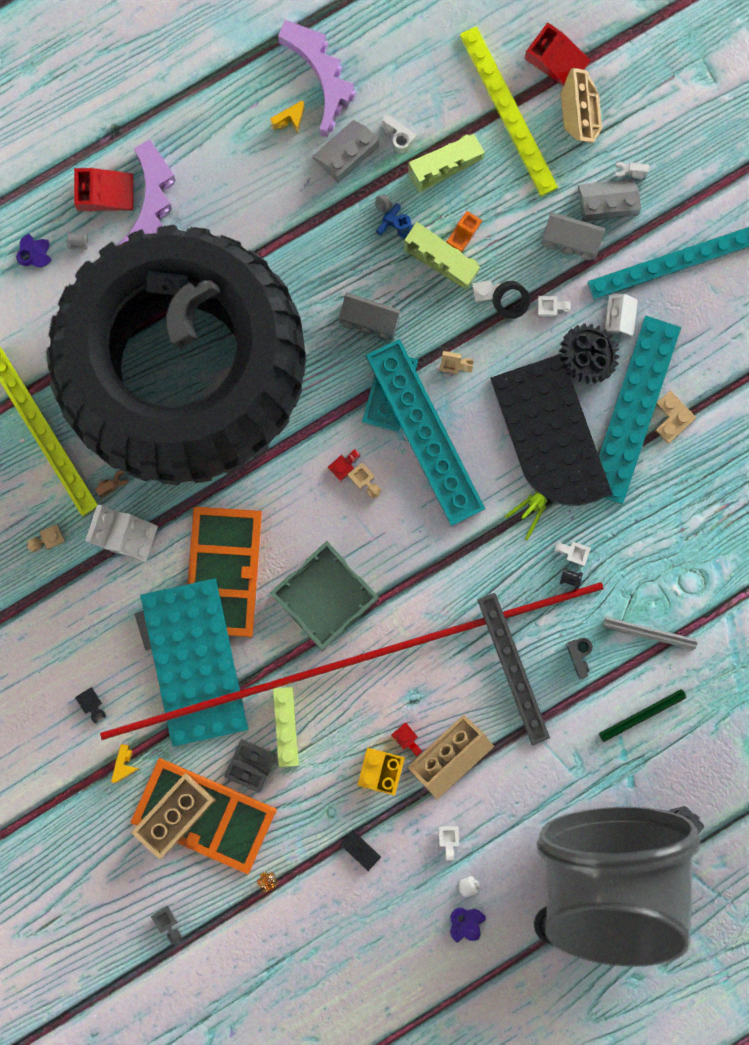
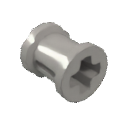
M68 232L67 248L83 247L87 249L88 233L72 234V232Z

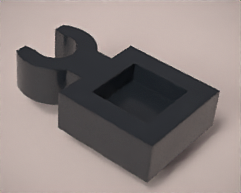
M92 687L75 697L85 714L91 712V720L94 723H98L96 720V714L101 713L103 718L107 717L106 713L98 708L102 702Z

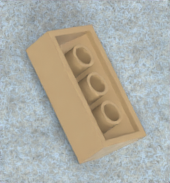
M463 715L407 768L438 800L481 760L494 745L477 726Z

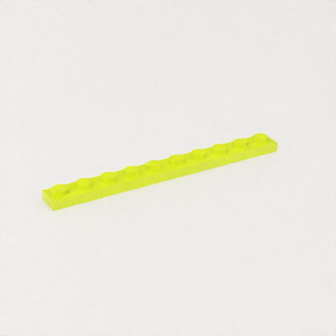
M477 26L460 33V38L540 197L557 190L558 186Z
M0 347V383L78 511L84 517L95 510L98 504L10 360Z

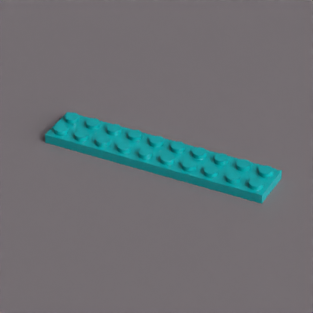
M647 315L644 317L599 453L600 461L613 494L604 499L622 505L624 503L681 331L680 326Z
M398 339L367 354L365 357L450 526L485 510L401 340Z

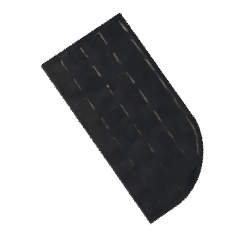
M562 353L491 377L490 380L526 481L536 492L545 496L549 501L566 506L587 505L613 495L570 374L567 373L568 368L567 366H562L565 363V360L560 359L563 355Z

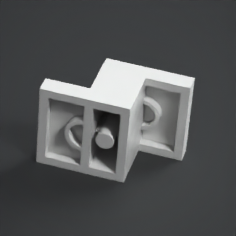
M97 505L85 541L108 551L146 562L158 526L134 515L117 512L105 506Z

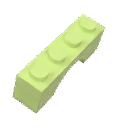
M293 687L273 688L279 767L299 766Z

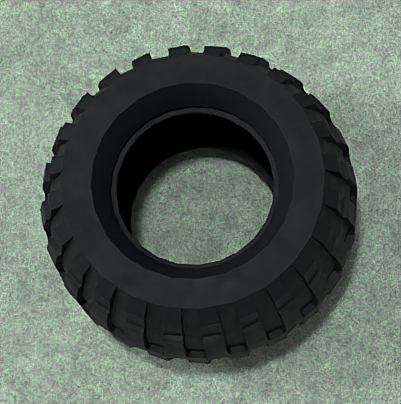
M176 225L160 226L157 228V233L145 234L143 229L128 234L129 241L119 245H115L111 241L99 250L100 257L93 263L89 260L85 261L75 274L76 282L73 285L69 284L68 287L65 286L58 302L59 311L56 316L53 315L51 318L48 335L50 337V347L46 351L47 366L51 374L50 387L61 408L62 416L88 449L97 454L114 469L123 470L129 473L130 476L143 481L156 480L162 484L180 485L181 482L188 481L201 483L212 481L213 477L220 474H230L242 469V465L252 457L257 458L265 452L274 437L280 435L289 423L291 412L296 407L302 393V382L306 366L305 345L301 317L290 297L288 287L277 274L272 272L267 261L251 250L247 251L241 246V242L224 235L220 237L214 236L206 228L190 227L186 231H180ZM148 271L187 275L188 283L195 287H198L199 283L208 280L216 284L220 293L202 302L196 309L214 315L226 324L236 337L235 360L228 376L218 389L206 398L190 405L177 407L154 405L139 399L127 390L123 384L121 364L123 351L130 336L149 317L169 309L171 301L175 296L147 292Z

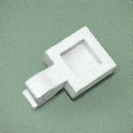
M618 162L616 163V168H621L623 172H616L615 177L623 178L628 174L627 176H632L634 179L646 178L649 172V164H624Z
M491 280L472 283L475 303L492 301L493 293L501 283L493 286Z
M538 296V316H557V311L570 312L571 302H557V296Z
M558 542L554 551L566 554V561L584 567L591 548L576 542H571L570 546Z
M459 826L439 827V847H445L446 861H454L453 847L459 846Z

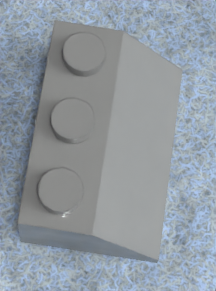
M352 120L314 154L313 158L339 183L379 147V139L366 126Z
M634 178L578 185L583 222L636 216L641 211L639 190Z
M551 212L541 244L548 249L554 250L557 248L563 250L562 252L568 255H573L574 253L580 255L585 260H595L605 228Z
M346 292L339 316V323H342V326L348 329L353 327L360 329L361 333L367 335L371 333L376 334L382 340H393L400 320V309Z

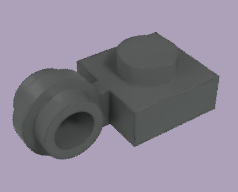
M168 906L150 916L161 934L166 930L169 931L167 937L172 945L180 943L183 937L178 929H172L178 922Z

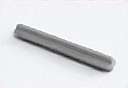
M608 617L603 621L604 628L692 650L697 647V639Z

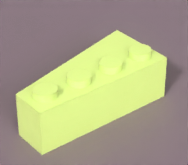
M474 134L470 136L465 135L454 143L410 161L408 175L418 193L484 159L485 152Z
M419 222L415 223L404 240L405 252L466 290L479 273L480 266H478L475 260L472 258L468 259L458 249L450 246Z

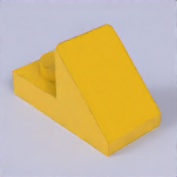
M301 100L271 117L270 123L274 131L284 129L291 122L298 133L305 110L304 102Z
M120 744L111 780L112 783H118L140 770V768L126 765V762L131 760V746Z

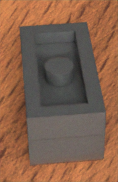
M579 638L567 642L566 646L578 679L581 680L588 677L589 667L586 661H582V658L592 652L593 645L591 641L587 638ZM579 643L587 645L588 649L585 653L578 650Z

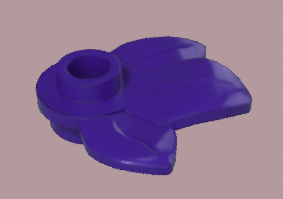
M29 233L26 234L19 243L20 250L16 255L18 263L24 267L31 265L38 268L47 266L52 261L46 255L49 249V240L39 239L34 241ZM25 255L30 256L28 260H23V257Z
M461 907L454 909L450 915L452 923L450 935L452 939L457 943L463 937L471 941L479 940L481 932L478 925L486 920L485 915L477 909L466 910ZM463 915V920L458 921V916Z

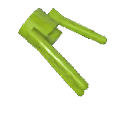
M535 492L533 496L530 494L526 500L507 513L505 518L513 515L527 503L529 508L522 515V519H525L532 510L538 511L525 537V540L528 541L541 514L546 509L545 504L548 500L539 492Z

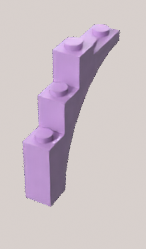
M285 20L278 35L279 43L300 55L311 66L318 77L325 100L320 135L327 138L329 132L332 133L335 128L336 122L334 120L336 115L340 116L343 106L348 107L349 103L354 101L356 96L354 84L339 78L343 69L340 59L325 54L329 45L327 43V35Z
M149 139L134 148L144 171L146 190L140 216L128 234L143 229L145 234L157 233V228L162 226L158 217H165L172 209L162 189L170 188L176 180L174 174ZM126 236V237H125L120 243H118L117 245H119V244H121V243H124V242H126V241H129L128 236Z

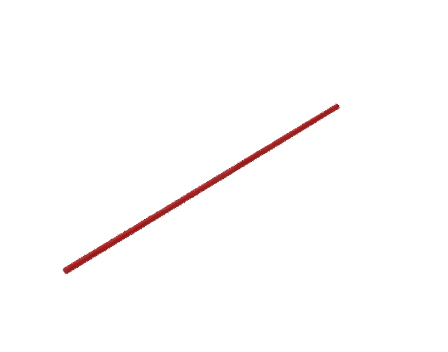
M602 582L503 611L505 619L603 590ZM480 618L100 733L101 740L484 626L486 623L484 618Z

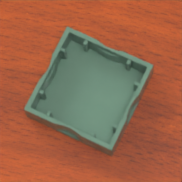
M328 541L310 555L298 570L288 575L270 592V595L321 651H324L379 600V596L360 576L354 573L343 557Z

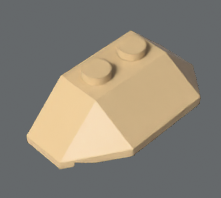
M572 68L561 91L564 129L577 141L594 143L602 130L599 93L590 79L587 70Z

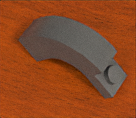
M210 280L199 283L198 287L188 283L178 291L171 301L167 313V330L173 345L183 348L198 339L192 325L193 313L202 302L220 293L218 286Z

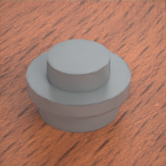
M378 195L375 206L379 211L387 213L392 207V203L387 195Z

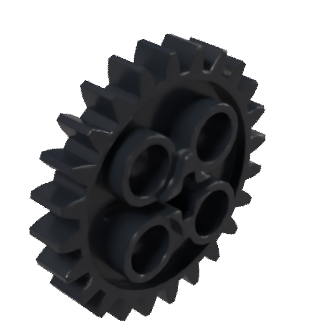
M583 323L581 326L576 325L573 329L571 328L568 334L563 337L564 340L560 343L563 347L559 352L564 354L560 359L566 361L562 366L569 367L567 373L573 372L572 378L579 376V382L585 379L586 384L590 383L591 380L593 384H596L598 381L603 382L605 378L608 379L616 371L614 367L619 363L615 360L620 358V356L615 353L619 348L613 347L616 341H610L612 335L606 336V329L601 332L599 325L594 329L592 323L588 327Z

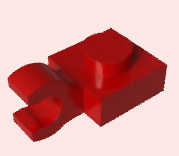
M356 449L346 458L341 454L328 466V469L341 482L355 469L351 464L360 457V454Z
M406 722L391 734L403 750L409 747L416 757L422 753V750L414 742L418 736Z

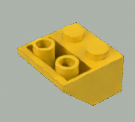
M367 747L357 786L395 796L405 757Z

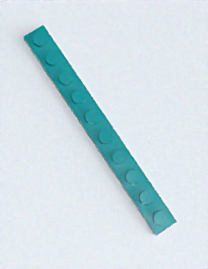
M749 227L589 280L587 284L592 298L596 300L749 248Z

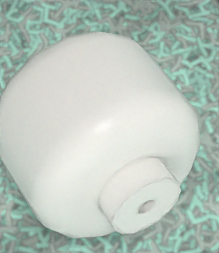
M469 876L461 879L458 887L461 895L469 898L478 894L480 885L477 880Z

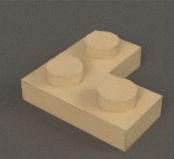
M670 390L656 403L668 419L655 431L669 444L697 417Z

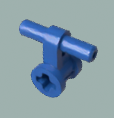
M395 203L389 213L384 215L382 218L383 222L376 230L378 235L382 236L388 226L397 229L400 238L405 239L413 226L408 215L401 214L396 217L401 209L400 204Z

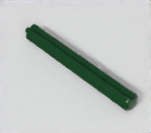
M682 689L605 729L599 733L600 739L606 742L687 698L685 692Z

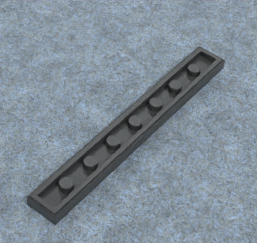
M496 593L477 599L531 745L550 739Z

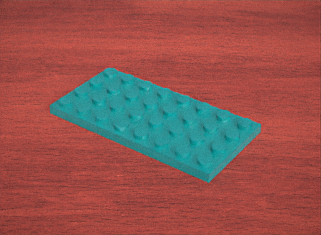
M216 578L140 595L165 713L240 691ZM242 698L167 721L172 747L249 730Z

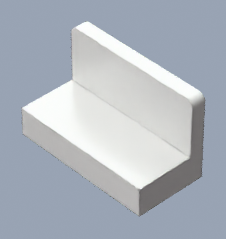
M626 294L609 295L605 324L607 333L634 335L637 299Z

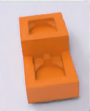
M466 211L446 243L462 253L483 220Z

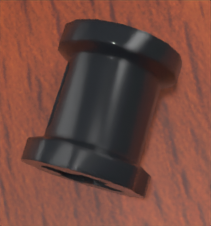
M564 567L560 584L566 583L578 589L583 572H572Z

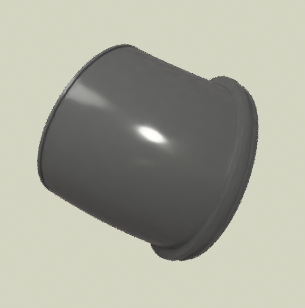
M604 807L569 813L545 824L539 833L537 851L546 860L547 919L545 932L550 942L560 950L577 958L613 966H653L673 961L684 955L690 944L692 856L700 848V837L693 822L679 814L660 809Z

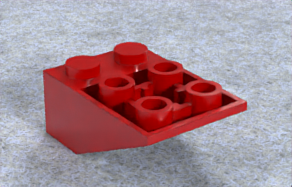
M548 22L526 50L524 58L563 86L572 68L585 70L591 62L562 31Z
M74 168V206L77 211H133L134 174L97 168Z

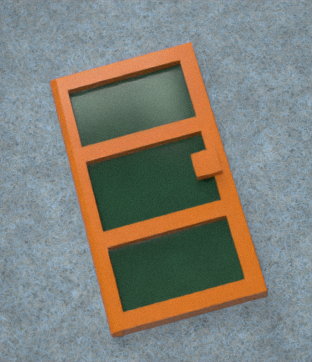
M196 506L193 507L187 584L216 578L228 636L253 637L262 511Z
M159 758L130 823L138 826L184 774H188L216 801L177 844L249 875L277 809Z

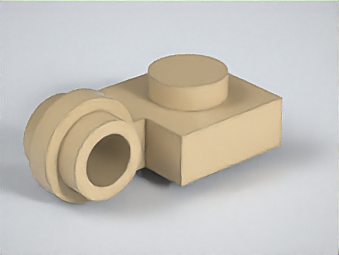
M363 463L348 474V477L359 490L365 486L368 487L366 492L372 499L380 496L381 489L377 484L370 483L375 476Z
M55 524L39 532L42 537L41 540L38 537L28 540L27 548L31 552H36L42 549V544H45L47 550L65 543V539L59 526Z

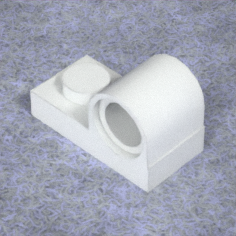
M388 114L382 119L383 129L388 134H394L393 150L397 154L407 153L415 144L417 135ZM403 140L406 144L400 146L397 144V141Z

